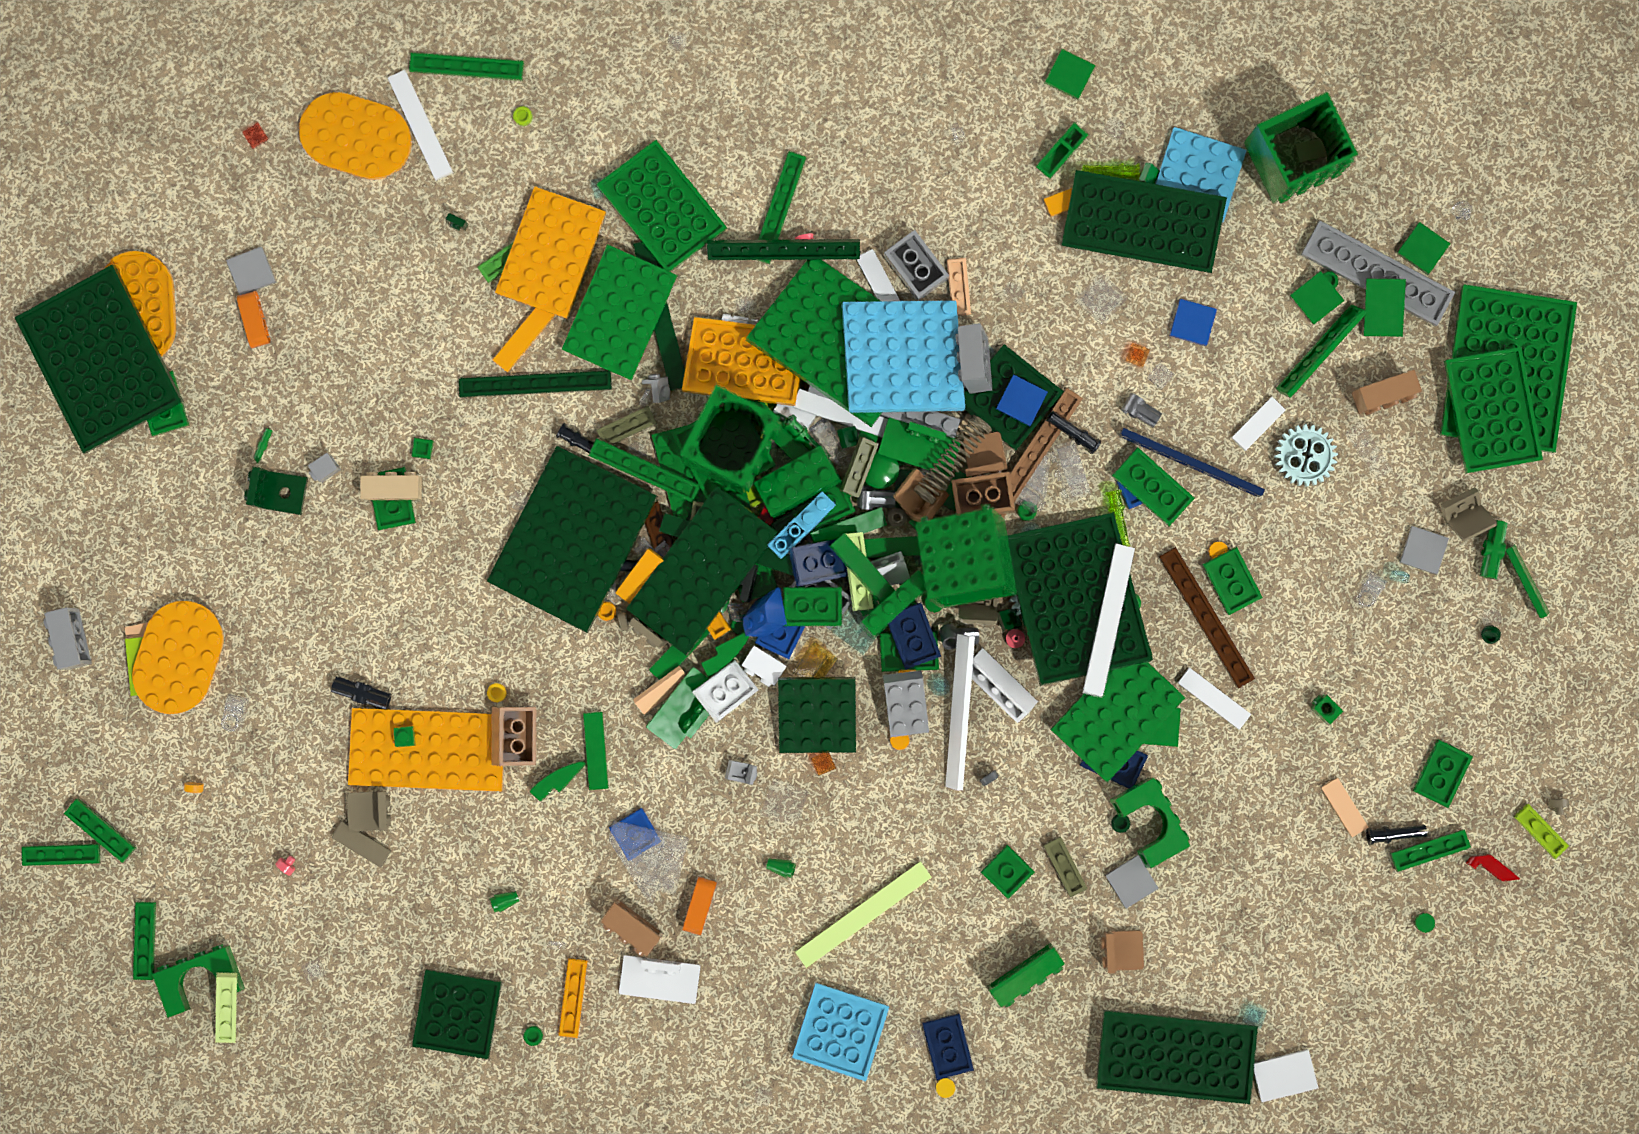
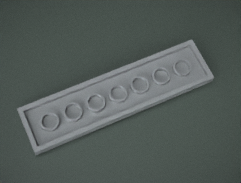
M1322 221L1317 223L1301 253V256L1365 290L1366 278L1406 279L1404 310L1435 327L1438 326L1455 294L1449 288Z

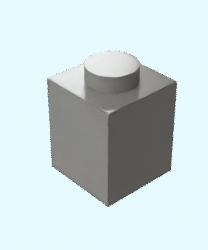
M329 453L324 454L308 465L311 469L309 471L314 481L318 480L321 483L341 471Z

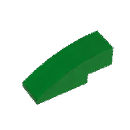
M1074 122L1036 167L1051 179L1090 134Z
M743 633L715 647L718 655L701 663L707 676H712L728 665L740 653L750 636H746Z
M581 761L560 768L538 782L529 792L540 802L553 789L560 793L587 763Z

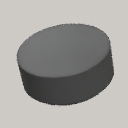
M993 770L979 781L983 786H986L997 779L999 775L996 770Z

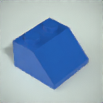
M776 588L752 604L743 617V627L746 636L766 637L786 625L781 589Z

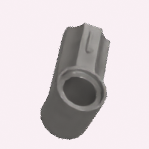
M1133 393L1129 395L1121 408V411L1125 414L1129 413L1130 417L1137 418L1154 428L1162 415L1161 412L1146 404L1145 400Z
M863 486L860 496L857 498V507L866 510L873 509L874 507L894 508L896 501L894 499L895 490H878L871 486Z
M946 624L939 630L942 645L947 650L956 648L957 634L974 636V644H979L978 628H956L952 624Z

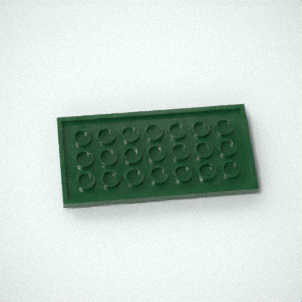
M1075 170L1061 246L1212 273L1227 197Z
M716 486L664 556V561L659 563L626 609L687 656L768 548V544L779 532L722 488Z
M1103 1010L1095 1088L1251 1104L1258 1026Z

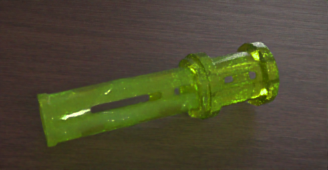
M1119 163L1118 165H1082V171L1118 178H1136V180H1139L1140 163H1136V165Z
M1122 490L1105 492L1109 503L1108 511L1110 513L1114 512L1122 545L1128 547L1130 542L1123 513L1125 505L1122 504L1120 495Z

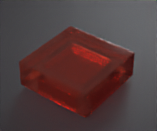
M259 123L242 132L252 149L269 140Z

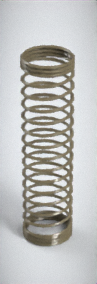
M972 415L970 420H968L969 425H964L965 430H960L961 435L958 434L957 439H953L954 444H949L950 449H945L946 454H941L942 459L938 458V463H934V468H930L931 473H926L927 478H922L923 483L919 482L914 488V491L926 502L933 504L936 499L921 487L920 484L928 487L937 496L940 495L929 487L924 479L943 491L927 474L935 477L940 483L947 486L944 481L932 472V470H935L951 482V479L940 472L935 465L942 467L947 473L955 477L939 460L947 463L953 470L959 472L955 466L946 461L943 455L949 457L958 466L963 467L961 463L948 454L947 450L954 453L963 462H966V460L956 453L951 446L956 447L965 456L970 458V455L958 447L954 441L961 443L966 449L974 453L973 449L963 443L958 436L965 438L972 446L978 448L974 442L964 436L962 431L968 433L977 442L982 443L979 438L967 430L966 426L973 429L984 439H986L985 436L972 427L970 422L985 434H989L992 431L991 427L978 416Z

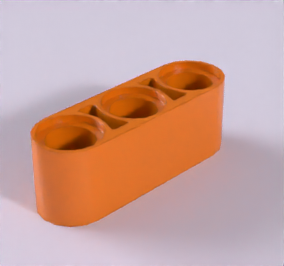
M256 291L237 296L241 318L251 348L271 343L270 337H268L269 332L266 321L263 319L265 317L260 301H258L259 296Z
M698 877L683 925V931L701 936L717 882Z

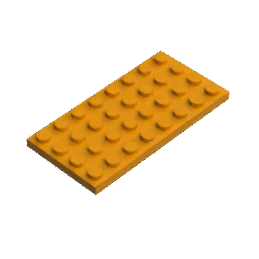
M352 708L348 785L502 792L504 766L492 765V714ZM414 726L416 745L395 748L393 728Z

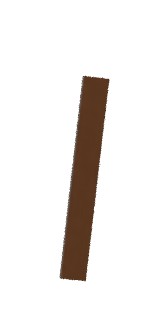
M1174 547L1159 556L1237 688L1239 689L1253 681L1255 677L1177 548Z

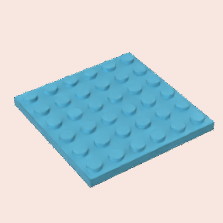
M956 301L842 302L849 413L965 410L963 382L959 380L958 370H961V363H958L957 352L960 349L955 335L958 334Z

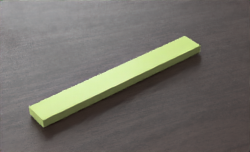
M921 861L803 945L795 953L807 968L932 878Z

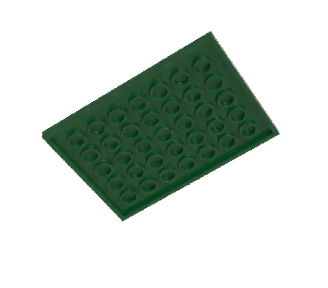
M112 264L14 317L83 454L96 449L184 402L115 265Z
M556 445L486 582L589 633L658 496Z
M1114 512L1007 535L1017 591L1016 596L1040 686L1087 675L1115 544L1122 545ZM1130 573L1108 671L1153 661Z

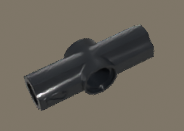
M337 676L331 687L332 693L351 698L350 700L361 704H370L385 710L388 708L392 696L391 693L372 688L373 686L365 685V683L358 681L353 682Z

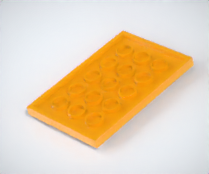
M534 186L495 293L567 319L605 219L606 211Z
M694 317L682 386L683 392L711 395L715 385H718L749 401L796 406L800 378L746 341V337L756 325Z

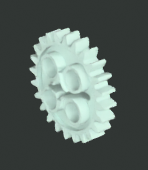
M1304 424L1302 430L1298 425L1295 427V432L1293 429H1289V435L1285 433L1282 435L1284 440H1278L1281 447L1275 448L1279 454L1275 455L1274 458L1280 460L1275 465H1281L1282 468L1278 471L1279 473L1285 471L1284 479L1290 476V483L1297 480V486L1304 482L1305 487H1308L1310 481L1315 486L1317 485V480L1319 482L1324 481L1323 476L1326 478L1330 477L1327 471L1335 470L1331 464L1337 463L1333 457L1337 456L1338 453L1332 451L1337 446L1330 445L1334 439L1327 440L1328 432L1322 435V428L1315 431V425L1308 429L1307 424ZM1296 439H1299V440L1302 441V443H1303L1302 449L1296 448V446H1295V440H1296ZM1308 439H1310V440H1311V443H1310V445H1309V447H1308V451H1307ZM1314 444H1319L1321 446V453H1316L1314 451ZM1307 451V455H1309L1310 458L1305 460V456H1303L1302 454ZM1291 458L1298 460L1299 465L1297 468L1291 465ZM1305 460L1304 472H1301V468ZM1311 462L1317 465L1316 472H1312L1309 469Z

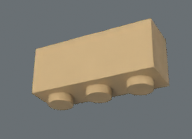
M367 472L366 476H360V499L422 500V477L416 475V472H404V475H397V472H385V476H378L377 472Z

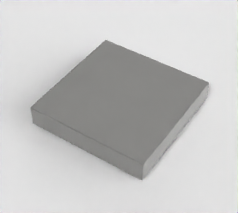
M262 246L226 260L239 295L277 283Z
M1411 526L1399 563L1437 575L1449 538Z
M1138 855L1105 875L1126 909L1159 889Z

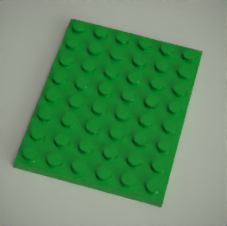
M807 260L748 334L746 341L849 412L842 302L882 301L824 261ZM883 412L851 414L872 428Z
M1463 284L1461 287L1451 359L1522 347L1541 451L1556 453L1578 302ZM1447 382L1440 435L1458 438Z

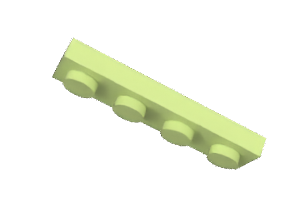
M863 532L846 534L866 556ZM847 567L853 611L873 609L872 594Z
M217 973L215 1042L235 1043L237 973Z

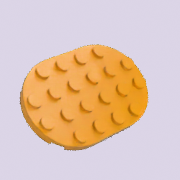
M333 92L316 98L303 112L299 124L301 144L314 161L325 167L371 180L386 178L403 167L411 152L412 137L410 129L404 118L397 111L389 106L347 93Z
M141 251L121 253L113 257L106 267L112 264L116 266L162 357L170 349L176 335L175 292L172 275L166 265L151 254Z
M177 601L161 607L149 620L132 672L134 689L141 701L149 708L164 714L183 713L197 706L208 693L224 644L223 629L216 615L210 609L193 601Z

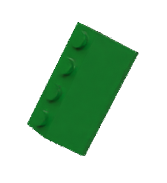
M1049 943L987 985V988L999 1006L1007 1008L1015 1002L1014 999L1019 995L1021 997L1027 995L1031 991L1030 988L1035 984L1039 986L1047 981L1046 977L1050 974L1056 975L1062 971V966L1065 963L1054 946Z

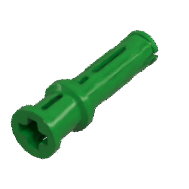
M790 415L782 423V427L793 435V439L800 441L809 451L814 449L809 443L815 448L820 446L809 435L807 427L802 426L796 420L797 417L795 415Z

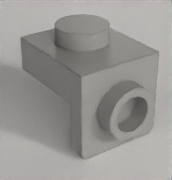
M660 374L648 375L649 378L642 380V384H651L653 403L670 400L668 377H660Z
M729 760L725 779L753 785L757 778V766Z

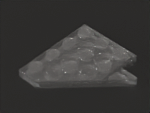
M613 820L609 842L649 905L653 906L656 891L676 894L689 837Z

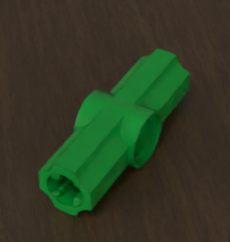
M1496 520L1497 525L1488 530L1487 539L1484 540L1482 546L1484 549L1481 551L1483 559L1480 577L1498 578L1500 562L1506 551V543L1504 541L1508 523L1505 521Z

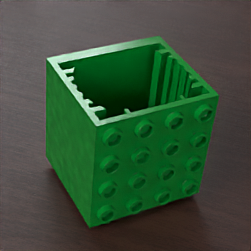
M1328 91L1257 124L1244 141L1249 156L1273 204L1277 202L1282 204L1290 200V197L1294 196V194L1299 196L1307 192V189L1311 188L1312 185L1316 188L1324 184L1329 177L1333 180L1341 176L1350 167V164L1355 162L1354 159L1359 155ZM1296 126L1299 129L1304 127L1315 133L1323 142L1327 154V165L1309 174H1306L1304 171L1296 180L1289 182L1288 178L1293 172L1291 170L1284 172L1286 166L1284 164L1281 165V160L1277 157L1276 150L1274 151L1273 149L1275 145L1274 143L1271 144V141L1275 136Z
M715 385L680 453L681 463L744 495L745 491H750L754 483V474L758 475L762 467V457L767 458L771 450L772 440L775 441L780 432V417ZM722 403L725 404V413L730 412L731 408H734L735 413L740 411L743 415H748L751 419L754 418L757 424L759 421L761 422L760 428L763 431L762 444L751 465L747 463L745 468L740 471H725L714 467L703 458L698 448Z
M990 505L981 506L982 510L928 520V517H921V522H916L927 598L940 608L1017 595L1005 519L993 508H990Z

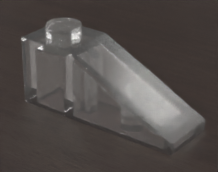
M822 418L808 430L845 476L853 453L849 448L842 449L837 431L829 421Z
M1049 452L1046 453L1015 503L1033 514L1037 510L1041 512L1046 504L1043 500L1047 494L1051 457Z

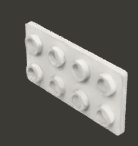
M625 955L623 958L619 994L695 1004L700 965Z

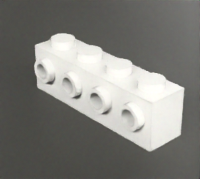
M983 648L973 657L972 680L1017 723L1021 721L1038 701Z

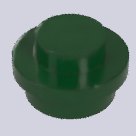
M1488 625L1482 629L1481 636L1484 642L1494 644L1500 640L1501 631L1495 626Z
M1116 814L1111 820V827L1118 833H1124L1130 828L1131 823L1128 816L1119 817Z

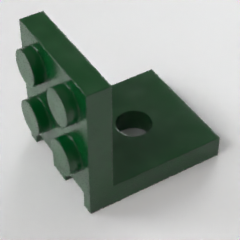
M252 466V470L248 473L249 488L246 489L244 494L246 505L302 515L308 483L307 477L272 472ZM284 488H288L291 492L290 496L286 499L281 497V491Z

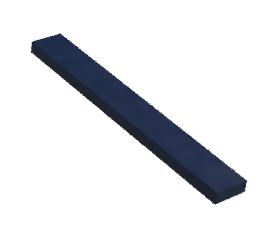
M1125 428L1119 434L1120 438L1256 497L1263 496L1265 489Z

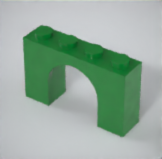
M917 570L861 621L860 627L872 640L887 628L888 624L913 601L915 602L926 592L925 579L921 571Z
M1148 777L1110 799L1119 817H1125L1147 805L1156 809L1162 819L1160 835L1153 842L1137 850L1145 868L1151 869L1190 847L1188 834L1184 830L1182 831L1179 825L1181 823L1179 817L1171 810L1170 800L1167 796H1164L1161 791L1163 787L1160 781L1154 777Z
M221 944L213 947V952L206 954L204 950L194 954V959L187 960V957L175 961V966L169 967V964L157 968L158 972L152 975L167 1018L191 1009L184 991L183 982L185 975L193 967L208 969L215 979L217 973H237V992L245 989L230 945L224 947Z

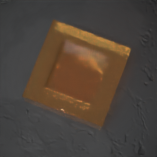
M1131 343L1125 362L1143 368L1150 349Z
M829 751L811 758L818 776L836 769Z

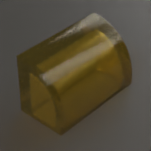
M813 641L792 670V673L797 677H825L838 658Z

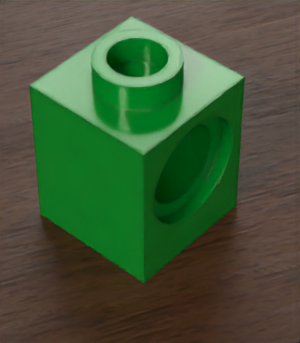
M1318 695L1312 701L1313 706L1310 708L1326 725H1331L1344 712L1328 695ZM1324 703H1327L1330 708L1326 714L1321 710V706Z

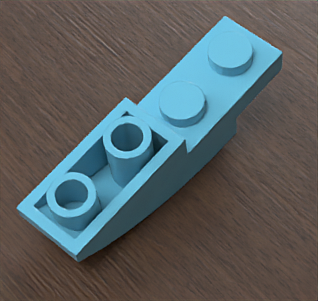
M821 492L768 544V547L782 559L789 552V548L795 547L836 505Z

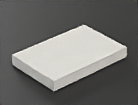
M734 660L692 693L717 723L756 693L758 688L736 660Z
M1308 1049L1258 1061L1254 1064V1077L1261 1102L1318 1089Z

